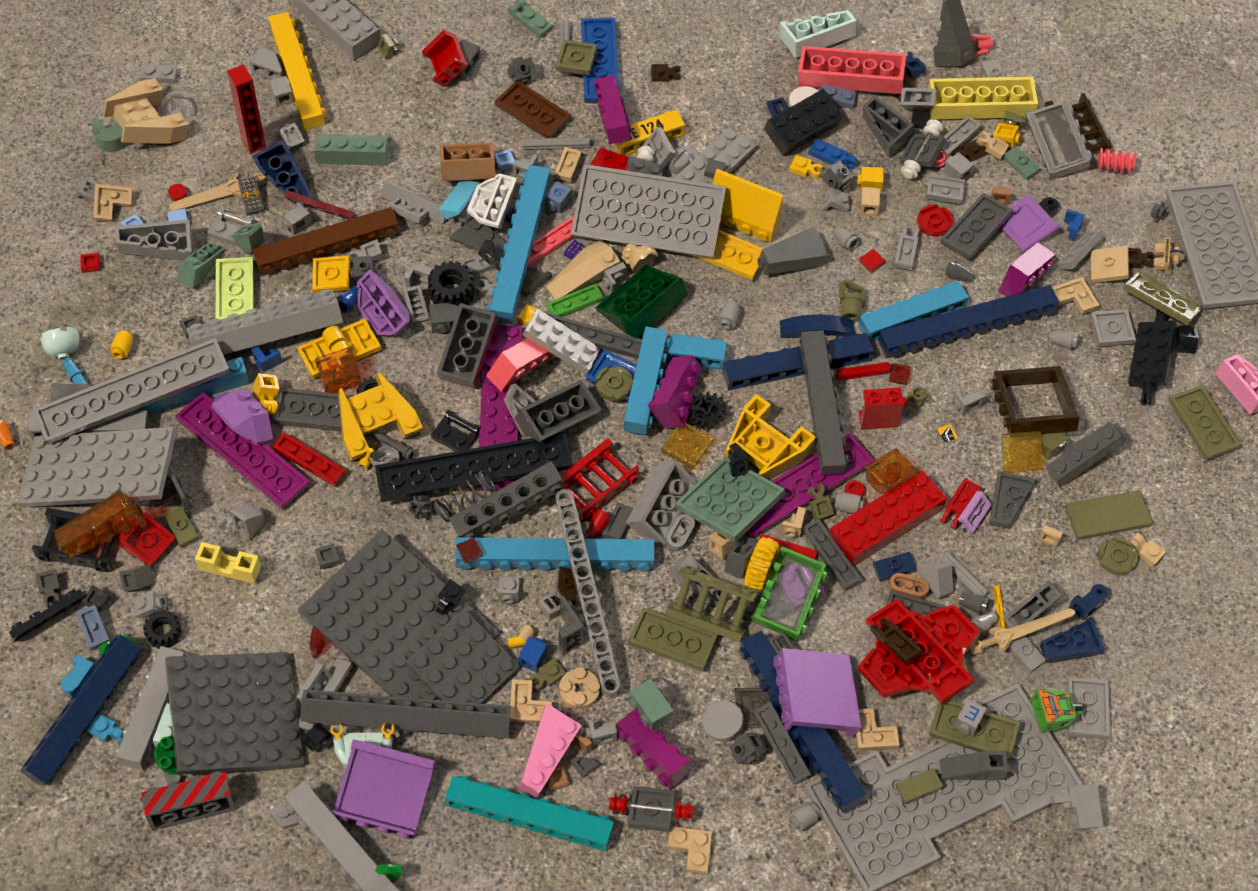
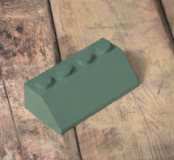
M318 134L315 137L314 147L316 164L387 166L390 137L389 135Z

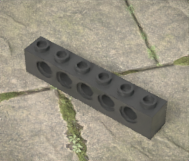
M551 461L448 519L459 538H476L483 533L490 532L500 523L508 522L511 517L524 513L534 504L542 503L545 498L552 494L555 495L565 488V485ZM546 483L544 487H538L540 484ZM529 493L527 496L521 497L522 494ZM512 502L511 505L504 506L506 503ZM495 512L492 516H487L488 513ZM478 521L475 525L470 526L472 522Z

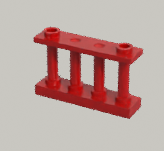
M608 438L575 463L573 467H570L560 475L565 485L563 489L572 492L575 505L581 509L579 511V520L581 522L591 519L593 511L596 512L597 508L600 509L628 485H633L639 478V467L636 465L631 470L625 467L612 454L613 442ZM603 460H608L624 476L615 482L598 464ZM589 471H593L609 488L600 493L584 475ZM575 482H579L595 499L586 504L570 489V486Z

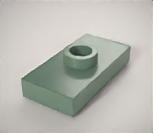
M1017 146L1003 154L1002 159L1026 181L1040 171V167Z

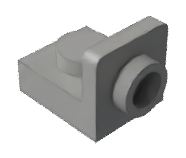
M288 122L280 126L277 134L284 139L290 149L305 142L295 122L292 124Z
M85 176L82 181L78 180L74 188L77 191L74 197L82 196L94 202L95 184L99 183Z
M621 262L604 270L602 283L611 293L615 291L616 282H620L626 276L625 264Z
M956 391L953 395L952 405L963 416L980 408L984 396L979 391L975 394H968L963 398L959 391Z
M519 577L499 578L498 602L506 604L518 602Z
M592 719L588 720L585 734L592 741V746L617 741L615 725H604L595 730Z

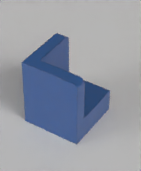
M258 346L252 349L254 361L263 373L283 363L279 350L275 351L274 348H271L262 353Z

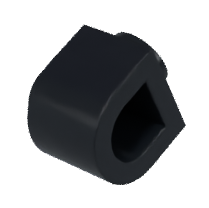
M317 723L305 733L306 746L312 752L316 751L318 753L322 748L326 749L332 742V733L321 723Z

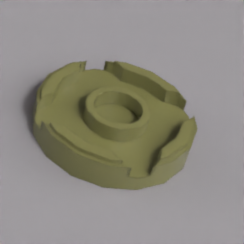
M620 366L606 367L598 373L596 389L603 398L609 401H619L625 399L631 393L633 379L631 373Z
M1116 537L1102 544L1099 549L1098 559L1100 565L1109 573L1125 575L1133 571L1137 565L1138 552H1136L1131 542Z

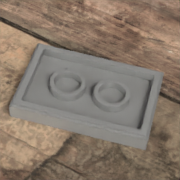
M1068 677L1067 692L1070 694L1072 703H1081L1083 706V714L1076 716L1074 722L1068 727V736L1109 740V680Z

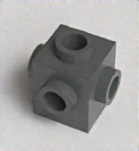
M522 56L512 59L513 63L508 64L507 72L513 81H528L529 76L536 74L531 57L522 59Z
M839 160L829 167L821 178L830 188L833 187L844 191L850 186L851 183L849 181L854 175Z
M371 255L353 257V268H350L351 279H355L356 286L357 282L369 269L377 274L376 265L372 266Z
M758 733L741 734L729 746L732 757L738 764L752 765L767 750Z

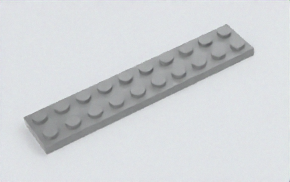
M214 338L35 408L33 411L48 445L227 374L230 370L218 342Z

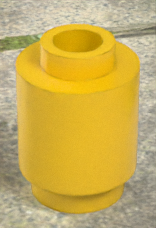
M124 330L119 331L115 335L109 349L114 358L123 359L128 356L133 344V335Z

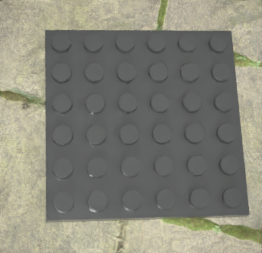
M289 652L171 656L165 658L177 775L303 767L304 760Z

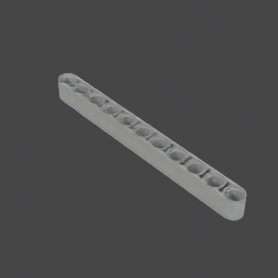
M562 489L556 494V508L601 692L606 698L613 699L620 691V682L574 497L572 492ZM566 498L569 502L563 504L560 500ZM568 516L574 518L571 522H567L564 519ZM574 534L579 537L576 540H571L568 538L570 535ZM575 553H581L583 557L577 559L573 557V555ZM580 571H585L588 573V575L585 577H580L578 573ZM588 589L592 591V594L586 596L582 592ZM589 608H594L597 610V612L595 614H589L587 613V610ZM593 627H600L602 631L593 633L591 629ZM598 646H604L606 647V650L604 652H598L596 648ZM607 664L611 667V669L609 671H603L600 667L602 665ZM607 684H614L616 688L609 691L605 686Z

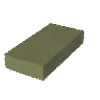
M934 768L896 783V788L904 803L907 804L942 789L943 785Z

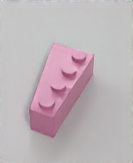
M547 703L542 711L518 786L519 790L533 799L537 798L582 726Z

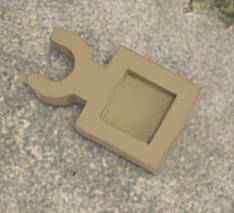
M982 131L976 141L980 146L987 147L985 151L999 160L1009 146L1008 143L996 136L992 139L984 131Z

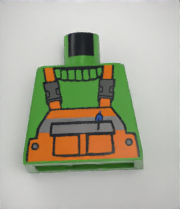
M1040 688L1030 698L1040 733L1068 728L1074 722L1076 716L1083 714L1082 704L1072 703L1070 694L1065 691Z

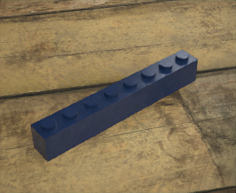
M856 333L852 336L837 337L828 341L827 354H831L830 370L872 360L873 348L867 333ZM800 346L790 349L784 348L775 352H765L755 356L749 355L736 360L730 359L723 362L722 374L728 391L805 375Z
M122 634L113 638L20 769L21 773L38 785L49 784L54 779L57 767L62 766L66 762L69 750L77 746L81 733L86 732L91 726L92 722L90 720L103 709L104 705L102 703L104 700L112 696L116 690L114 688L116 683L124 679L128 666L133 665L138 659L139 655L137 653L140 651L138 646Z

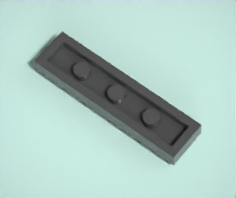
M819 518L802 527L801 531L814 549L817 550L818 555L844 591L861 582L862 578Z
M773 701L754 711L792 783L797 784L813 774L791 733L785 731L782 717Z

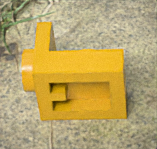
M998 123L993 137L996 136L1004 142L1010 143L1011 149L1020 144L1022 139L1019 126Z

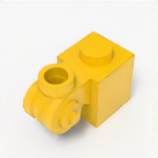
M258 374L252 387L253 397L268 412V416L270 414L274 415L278 408L275 399L280 389L277 376Z

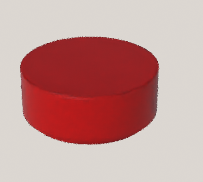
M173 184L168 189V194L172 201H178L187 197L186 188L182 184Z
M852 480L846 484L844 492L860 495L861 499L864 494V486L861 482Z

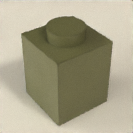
M1064 432L1043 434L1038 438L1035 448L1049 460L1065 449L1068 438Z

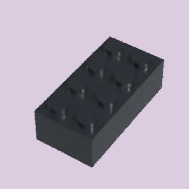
M823 88L768 119L763 129L782 156H785L839 125L844 115Z

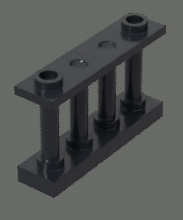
M53 508L46 509L45 516L50 527L43 546H32L37 559L94 568L99 572L113 571V566L108 556L114 539L119 537L126 529L123 521ZM58 527H69L62 549H51ZM78 530H86L88 534L81 553L69 552L76 532ZM96 534H107L100 557L89 556Z

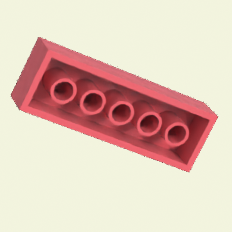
M802 46L798 86L821 88L823 83L847 90L902 94L906 54Z

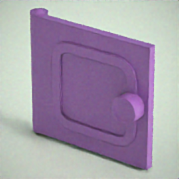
M1029 194L1010 205L1013 213L1018 211L1019 213L1012 214L1000 227L1019 247L1021 253H1025L1036 243L1060 228Z

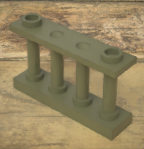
M682 566L677 574L684 577L677 602L670 603L665 615L740 642L746 632V629L742 628L741 622L748 600L753 602L758 593L754 592L750 587H740L698 572L692 566ZM692 580L703 584L696 607L693 610L686 608L684 605ZM710 587H713L722 592L715 614L710 617L704 614L703 609ZM729 593L741 597L733 623L724 622L722 619Z

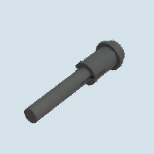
M377 430L369 433V435L387 446L395 448L403 460H409L414 457L415 451L413 447H407L397 439L392 440Z

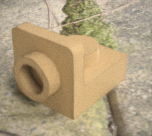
M798 507L797 514L793 513L791 523L782 522V534L788 537L800 538L806 508Z

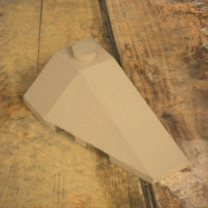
M597 241L583 248L546 288L552 298L556 300L601 280L604 270L619 264L620 260L610 246Z

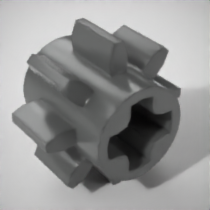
M427 495L413 496L414 500L410 501L408 505L409 512L414 515V519L428 518L427 514L432 512V502L427 499Z

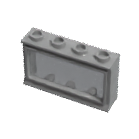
M1066 99L1062 102L1025 113V121L1030 124V133L1036 139L1037 151L1041 152L1043 166L1047 167L1049 180L1090 167V160H1092L1090 150H1086L1085 137L1083 134L1080 135L1079 122L1073 118L1074 111L1072 105H1068Z

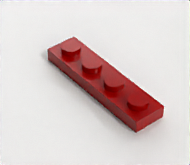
M285 432L272 445L274 451L333 487L346 474L344 468Z

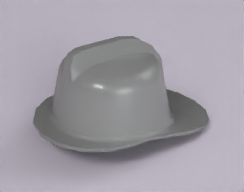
M690 147L674 149L675 154L664 167V173L668 177L675 178L698 156L694 149Z

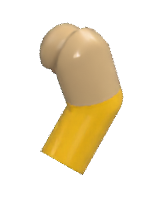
M524 625L518 637L508 638L509 648L524 646L528 637H533V628L530 625Z

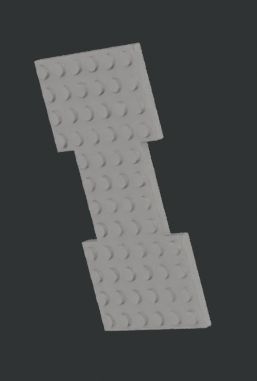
M1019 684L978 702V704L987 708V712L1020 722L1010 761H1007L1008 772L1004 780H941L940 759L977 752L942 741L888 768L878 751H874L849 763L848 766L866 792L865 803L845 813H842L840 808L835 807L829 790L826 791L821 784V778L805 784L804 789L811 801L819 808L820 817L863 891H878L940 860L941 857L931 840L1001 807L1011 824L1052 805L1050 795L1061 794L1062 788L1083 785L1050 732L1040 733L1033 706ZM934 768L943 788L905 804L896 788V783Z

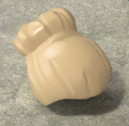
M634 243L626 245L622 251V262L630 264L633 272H638L645 265H652L658 257V253L654 248L650 246H637Z

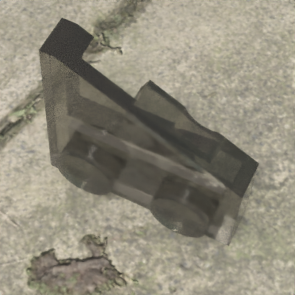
M528 265L521 293L525 297L552 279V273L549 271L544 273L538 271L537 267Z

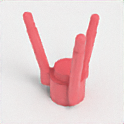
M970 34L971 38H974L972 42L976 43L977 49H980V51L974 53V57L988 53V49H992L993 40L990 35Z

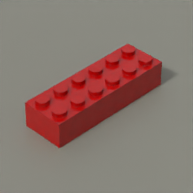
M922 470L832 526L829 534L854 567L942 511L947 497Z

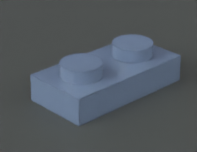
M822 83L821 89L824 88L836 105L850 109L853 108L856 91Z
M96 605L76 613L91 650L110 641Z

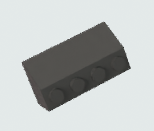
M581 379L521 408L514 419L525 435L541 442L600 413L602 409Z

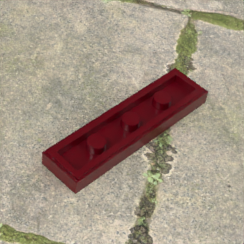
M288 190L285 191L284 196L289 201L299 202L301 205L347 220L357 217L353 211Z

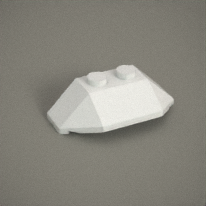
M499 173L494 178L477 185L467 212L479 223L501 229L511 203L517 178Z

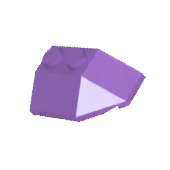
M369 269L357 282L358 310L377 336L397 335L410 322V312L393 289Z
M247 389L215 395L212 408L232 431L246 439L252 440V443L255 445L273 441L268 412Z

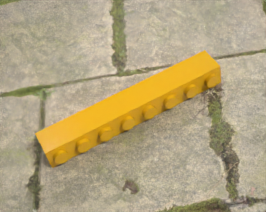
M288 12L269 16L270 29L292 90L303 128L308 130L324 126L326 112L324 107H320L322 101L320 95H316L318 90L315 81L312 82L311 80L313 79L311 68L307 69V66H309L307 56H303V53H305L303 44L298 42L300 41L298 30H294L296 28L294 18L290 19Z

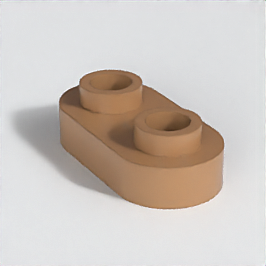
M903 573L894 574L889 582L891 591L920 599L925 598L929 591V584L926 580Z

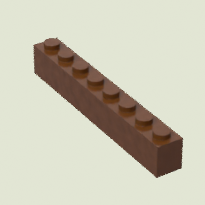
M392 207L254 248L252 249L253 257L260 276L270 275L273 272L313 261V258H324L352 248H358L376 239L382 240L400 234L399 225Z

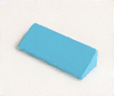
M465 180L458 182L439 208L445 219H450L461 213L472 198L476 186L480 182Z

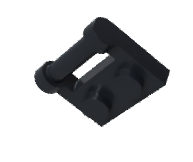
M447 410L443 419L432 432L431 439L454 451L466 450L479 435L481 426L473 425L454 415V412L451 410ZM451 421L470 431V434L467 435L448 424Z

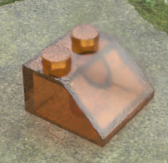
M351 346L315 359L318 379L324 392L338 394L339 389L342 388L343 391L354 389L361 382L360 372Z
M897 448L865 466L866 481L877 493H889L920 474V471Z

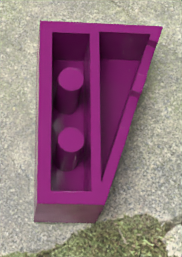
M1036 243L1010 264L998 292L1004 296H1010L1028 291L1046 270L1049 271L1054 265L1053 259L1056 254L1040 243Z

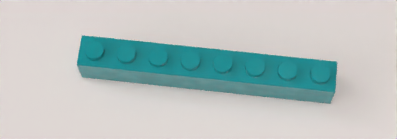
M452 776L445 796L447 807L607 852L614 830V821H611L606 816L596 817L585 810L575 811L567 805H554L546 799H533L525 793H512L504 787L494 788L486 782H473L465 776Z

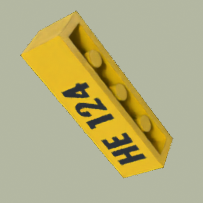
M677 110L668 111L656 117H650L647 120L633 123L631 125L632 133H629L630 140L613 145L618 154L628 156L636 153L642 147L656 127L662 128L670 141L684 136L685 124Z

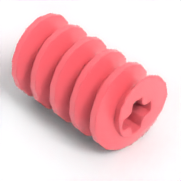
M1100 148L1097 165H1099L1100 171L1106 166L1107 172L1113 167L1114 173L1120 168L1121 174L1127 169V174L1130 175L1135 166L1136 153L1131 157L1130 152H1127L1124 156L1123 151H1120L1117 155L1116 150H1113L1110 154L1109 149H1106L1103 153L1102 148Z

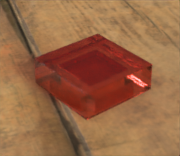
M892 363L889 382L907 385L911 366Z
M475 537L456 544L464 564L483 556Z

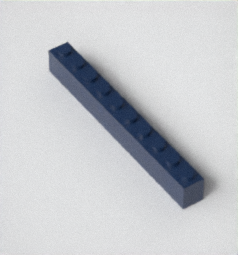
M1047 285L881 330L878 343L886 359L890 357L896 358L901 354L914 353L923 348H932L935 345L947 344L956 339H965L971 335L983 334L993 329L998 330L1007 325H1016L1022 321L1034 320L1044 315H1052L1057 311L1059 300L1052 286Z
M761 630L740 641L739 654L743 660L748 662L751 674L757 676L760 688L763 692H767L769 701H773L782 717V706L779 703V686L776 684L777 672L773 664L777 653ZM793 725L789 732L794 741L797 740L800 744L803 756L808 757L813 772L820 776L823 788L826 791L829 790L835 807L840 808L842 813H845L865 803V790L825 728Z

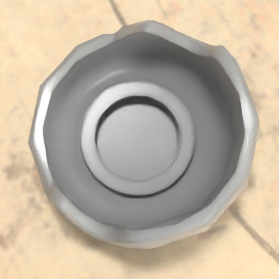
M385 446L373 451L372 457L369 459L375 468V465L398 462L400 455L395 448Z

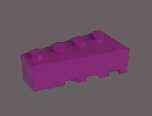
M693 355L672 358L665 371L666 377L661 379L659 383L661 387L654 392V400L648 404V407L664 428L685 426L690 404L693 400L694 389L697 385L698 374L701 369L699 362L696 361Z

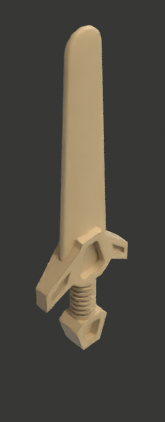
M240 173L233 174L225 184L172 202L169 205V209L172 211L229 195L242 198L238 184ZM262 173L254 174L253 177H256L258 186L267 182L266 177Z
M1066 609L1009 629L990 628L987 632L994 636L982 641L976 640L969 651L971 654L982 653L984 648L995 644L1000 645L999 652L1004 651L1013 640L1074 616L1075 611L1073 609Z

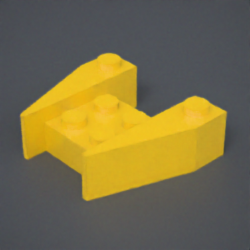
M377 373L376 376L379 386L348 399L343 389H339L338 400L342 441L350 461H354L367 454L369 447L364 435L395 422L403 439L422 431L423 427L416 411L381 373Z
M755 394L742 410L726 448V457L729 458V445L736 442L747 455L748 461L761 470L759 475L770 480L802 462L815 448L816 436L801 426L788 439L765 422L770 416L771 404Z

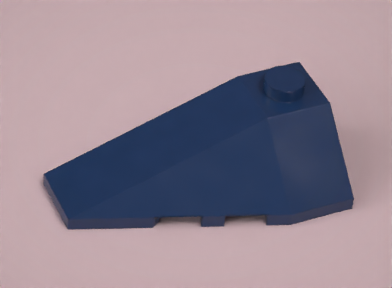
M284 139L252 155L259 171L283 194L288 190L315 199Z

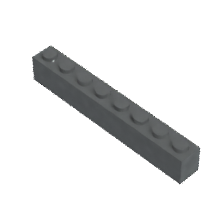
M824 330L801 332L799 343L814 435L816 436L821 475L842 474L849 462L848 455H844L846 443L845 438L841 437L843 425L842 421L838 419L840 407L839 403L836 404L835 401L837 389L833 387L832 383L834 381V372L830 370L829 366L831 365V354H827L829 347L828 338L824 336Z

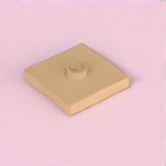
M1128 245L1091 250L1092 283L1129 279Z

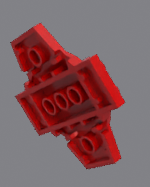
M896 599L866 618V624L869 627L875 624L883 632L886 630L881 626L880 619L886 618L922 650V655L906 666L876 638V648H872L859 664L858 671L883 698L909 690L925 691L928 695L932 694L941 704H944L974 684V678L962 667L963 656L980 636V630L955 605L930 611L929 615L923 616L918 615V612H910Z

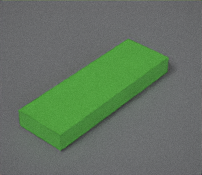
M595 283L548 302L546 307L550 314L565 317L602 302L604 296Z

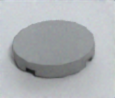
M718 701L706 709L703 715V726L706 733L712 739L729 741L741 732L744 726V717L740 708L735 703Z

